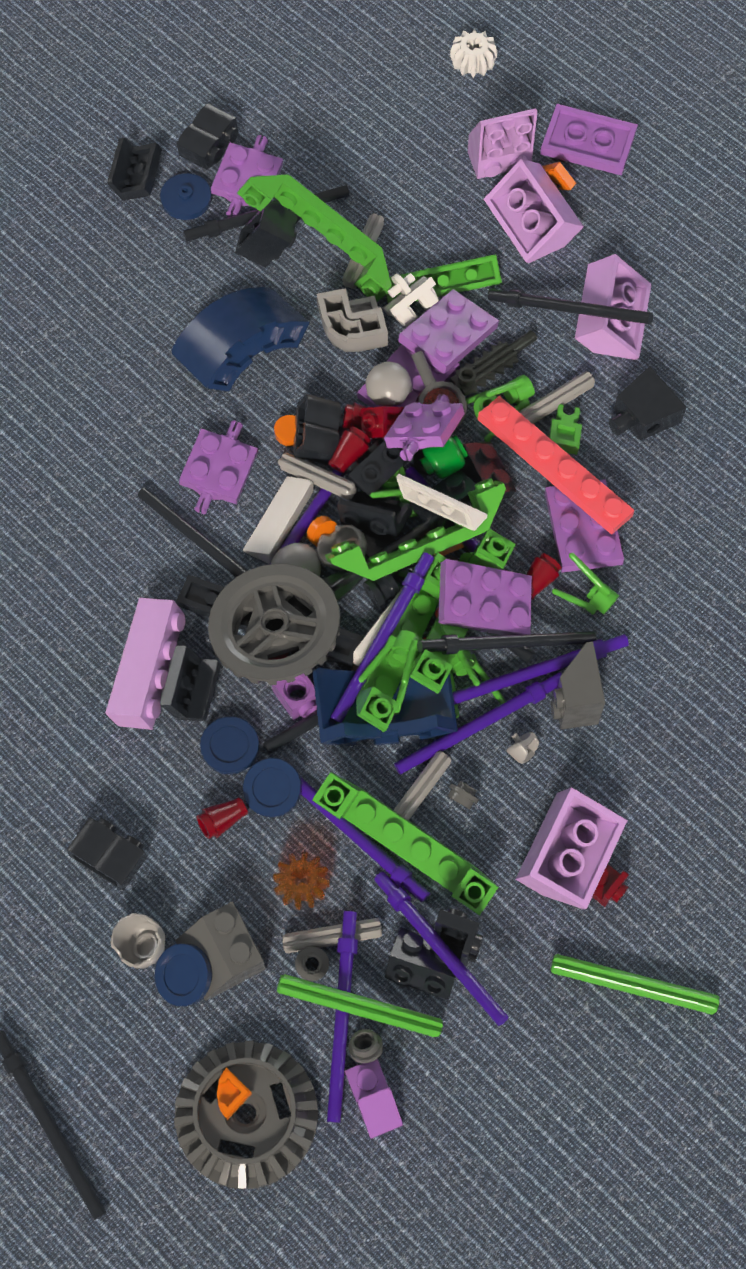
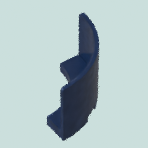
M253 287L242 289L223 296L203 309L182 331L172 348V354L206 388L229 392L236 379L253 362L251 358L262 351L267 354L281 348H298L310 322L271 288Z
M324 668L313 670L320 743L355 746L357 741L374 739V745L399 743V737L418 735L420 740L458 731L450 673L438 694L414 679L409 678L400 713L394 714L387 731L382 732L357 716L356 699L342 723L338 724L330 719L356 671ZM400 681L399 686H398V688H397V690H396V692H395V694H394V696H393V698H392V699H394L395 701H396V698H397V695H398V691H399V687H400L401 681Z

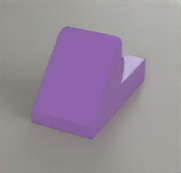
M378 1059L345 1070V1075L370 1139L403 1126L392 1091L387 1085Z

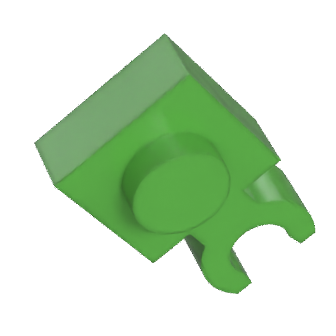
M560 404L557 409L556 419H552L549 438L565 452L577 455L582 424L577 423L580 408L575 407L574 414L567 415L563 412L564 405Z

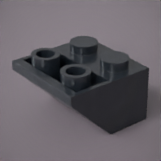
M279 200L269 202L261 212L258 211L241 229L235 253L266 268L274 259L278 260L286 247L290 248L293 245L297 236V232L294 231L295 225L301 217L292 210L282 206Z

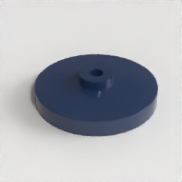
M184 173L173 176L165 182L160 192L162 207L167 214L176 219L190 220L201 216L208 210L211 205L212 195L209 184L202 177Z
M223 717L215 720L205 729L201 737L200 749L204 761L211 769L221 774H237L249 768L257 758L259 740L255 729L247 721L238 717Z
M277 758L261 760L253 765L245 776L243 783L244 798L248 806L257 814L269 818L284 816L292 811L300 800L302 794L300 775L291 764Z
M175 944L167 948L158 959L155 968V983L163 999L175 1006H190L201 1001L207 994L211 985L212 969L206 954L192 944Z

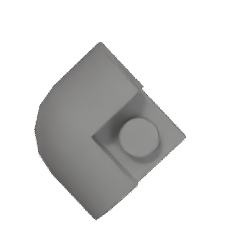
M346 288L316 294L323 329L333 346L344 352H360L388 346V330L382 308H378L375 296L349 301Z

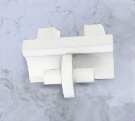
M396 273L391 277L394 286L387 292L392 298L399 293L401 294L382 309L388 316H393L401 325L408 326L417 318V315L410 307L414 301L418 300L424 309L431 308L439 301L433 289L436 283L432 277L427 279L425 276H422L409 287L416 280L415 277L410 273L405 278H402Z

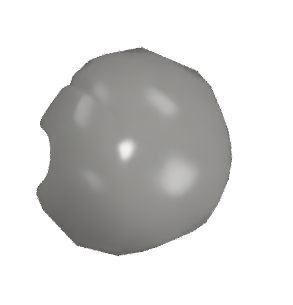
M389 361L374 366L365 382L367 395L376 405L390 407L404 403L406 397L413 389L408 371L399 363Z
M336 525L333 533L330 535L323 534L319 538L316 549L319 560L333 570H344L328 562L325 555L332 552V546L349 541V544L354 542L359 545L363 556H365L367 553V541L364 533L353 525Z
M292 543L284 546L276 552L271 561V564L299 566L315 573L319 577L321 574V561L318 558V554L308 544Z
M131 913L122 917L115 925L110 943L124 964L136 969H145L155 964L165 951V933L159 923L149 916Z

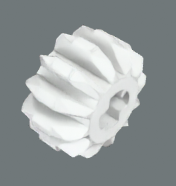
M475 28L470 34L463 30L461 37H455L450 50L454 69H460L462 76L466 73H471L473 78L476 73L484 76L487 70H492L497 58L494 38L487 37L486 31L480 34L477 33Z

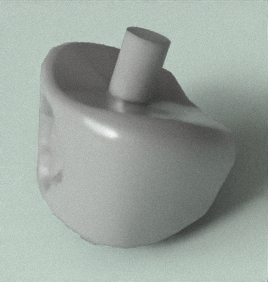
M516 732L512 735L515 743L509 746L506 751L518 763L523 764L534 756L539 746V740L534 732L525 733L520 737Z

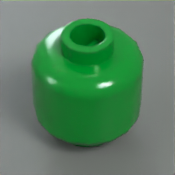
M454 435L449 437L444 447L423 448L424 457L420 459V462L428 475L434 473L438 478L445 479L465 466L464 458L468 455L459 438Z

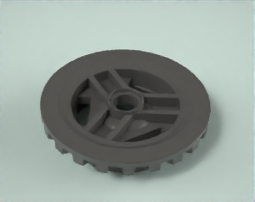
M270 564L244 572L232 580L220 592L210 611L208 631L213 650L226 669L229 668L240 679L242 677L248 678L251 683L258 684L260 681H264L268 685H277V681L286 680L287 683L293 682L295 677L303 673L307 676L312 673L313 667L317 664L322 665L326 661V655L329 651L334 650L336 638L340 635L341 616L333 591L321 577L299 566ZM288 601H296L306 606L313 613L305 617ZM252 612L245 635H237L242 621ZM272 619H281L284 622L283 626L278 630L271 631L266 628L267 623ZM300 650L286 658L268 660L269 658Z
M254 1041L232 1042L225 1044V1046L217 1050L213 1049L207 1053V1056L193 1065L188 1076L184 1078L178 1097H176L174 1125L178 1142L186 1158L206 1178L229 1188L256 1189L271 1185L286 1177L302 1162L308 1153L317 1130L318 1104L311 1080L303 1067L291 1055L268 1043L263 1044ZM226 1068L252 1092V1095L243 1103L251 1104L256 1109V1117L251 1123H240L236 1118V1112L227 1120L220 1111L217 1098L211 1104L204 1098L210 1086L221 1076ZM279 1083L283 1085L291 1112L290 1117L283 1119L279 1118L270 1087ZM221 1140L254 1147L253 1158L248 1159L218 1152Z

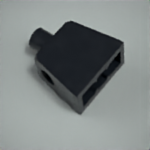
M650 366L617 396L614 407L616 416L609 420V426L616 435H620L629 429L637 439L643 440L681 423L686 406Z

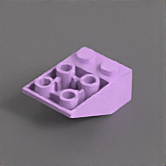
M536 108L480 121L470 132L468 154L477 179L494 177L498 174L509 172L521 158L532 161L537 120Z

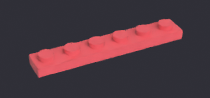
M501 396L497 397L479 412L478 421L611 535L633 516L635 511Z

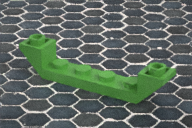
M289 174L250 177L238 190L237 194L249 206L255 207L260 212L275 197L282 206L292 210L301 217L305 224L315 228L331 244L337 245L353 261L364 266L354 285L360 288L367 297L375 296L377 302L392 288L382 247Z
M490 478L478 482L474 485L476 489L468 492L473 508L488 515L475 531L457 523L447 529L444 526L427 532L428 537L416 542V539H411L399 544V550L387 554V551L373 555L369 558L370 563H366L360 546L354 542L349 544V541L332 546V552L326 554L325 557L332 565L375 581L418 562L423 552L434 555L489 531L505 493V484L493 481Z
M489 529L467 563L502 570L516 544ZM438 615L426 639H440L442 635H457L458 638L465 637L468 629L438 623ZM426 649L422 653L418 652L413 662L410 678L438 694L453 667L451 662L455 654L443 655L441 652H429Z
M436 553L433 556L434 560L423 578L425 580L424 585L419 593L414 594L391 636L397 637L401 630H407L422 638L439 602L441 562L447 559L440 553ZM393 650L389 651L375 670L367 677L356 697L357 716L382 732L387 731L399 705L392 698L402 679L405 667L404 663L393 658Z
M330 772L312 801L338 819L345 818L451 891L453 898L479 916L499 888L472 863L362 788Z

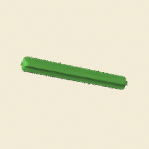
M555 954L552 960L551 972L557 975L712 1015L717 1012L719 1007V996L560 954Z
M281 975L277 984V992L280 994L431 1037L440 1036L443 1028V1020L441 1018L290 975Z

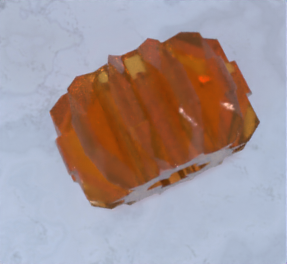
M304 851L301 854V860L296 861L295 855L290 853L288 855L290 864L288 865L280 861L278 868L282 873L273 874V881L279 883L274 888L276 895L285 894L282 899L284 905L290 904L295 899V909L300 910L302 908V901H307L308 906L313 908L315 906L313 897L324 900L325 893L322 889L330 887V880L323 878L328 874V868L326 866L319 867L321 861L318 856L308 862V853ZM307 876V884L301 882L298 886L296 885V877L303 879Z

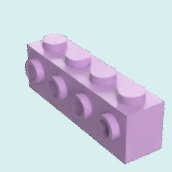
M139 598L105 712L117 726L153 730L155 719L160 715L161 692L165 687L168 676L169 662L173 657L175 646H177L179 634L185 626V614L174 600Z

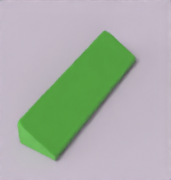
M495 254L411 272L416 280L409 287L422 276H425L427 279L432 277L436 283L433 289L437 297L447 295L453 289L459 293L501 284L497 256ZM410 273L401 274L400 276L405 278ZM390 277L391 284H392V287H393V286H394V283H393V281H392V279H391V277ZM387 293L385 295L387 302L390 303L401 293L397 294L393 298Z

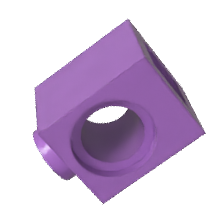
M304 673L295 677L293 682L287 683L286 680L277 681V685H272L274 694L293 720L300 716L302 718L308 717L317 710L314 685ZM295 690H302L306 693L299 699L289 696Z

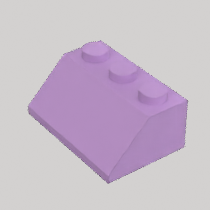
M521 158L484 198V201L526 263H531L565 247L584 227L541 164Z
M614 254L588 264L581 302L647 312L651 283L619 256ZM579 314L575 339L593 353L635 360L640 357L645 324Z
M572 787L558 792L515 880L545 897L581 909H587L628 820Z

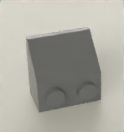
M593 641L586 642L561 675L558 688L553 690L554 700H551V712L553 719L559 720L560 730L599 724L605 705V698Z
M233 901L201 917L175 940L176 944H192L197 946L206 954L210 961L212 980L210 988L204 996L205 1001L266 970L263 959Z

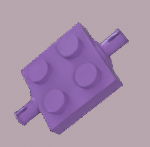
M258 135L253 148L229 142L211 186V194L224 197L231 202L226 212L228 217H232V214L233 216L238 215L241 206H249L237 192L250 177L280 174L283 159L263 152L268 143V139L265 136L262 139V135Z
M439 394L432 404L416 402L406 405L384 437L387 448H403L400 451V457L405 461L407 459L410 461L419 449L444 447L465 414L462 403L450 404L449 398L445 394H442V396Z
M231 421L226 435H219L202 428L199 432L179 479V485L193 489L200 495L194 508L198 513L201 510V514H206L212 499L224 500L237 505L258 454V448L237 440L243 428L240 422L236 425V421Z

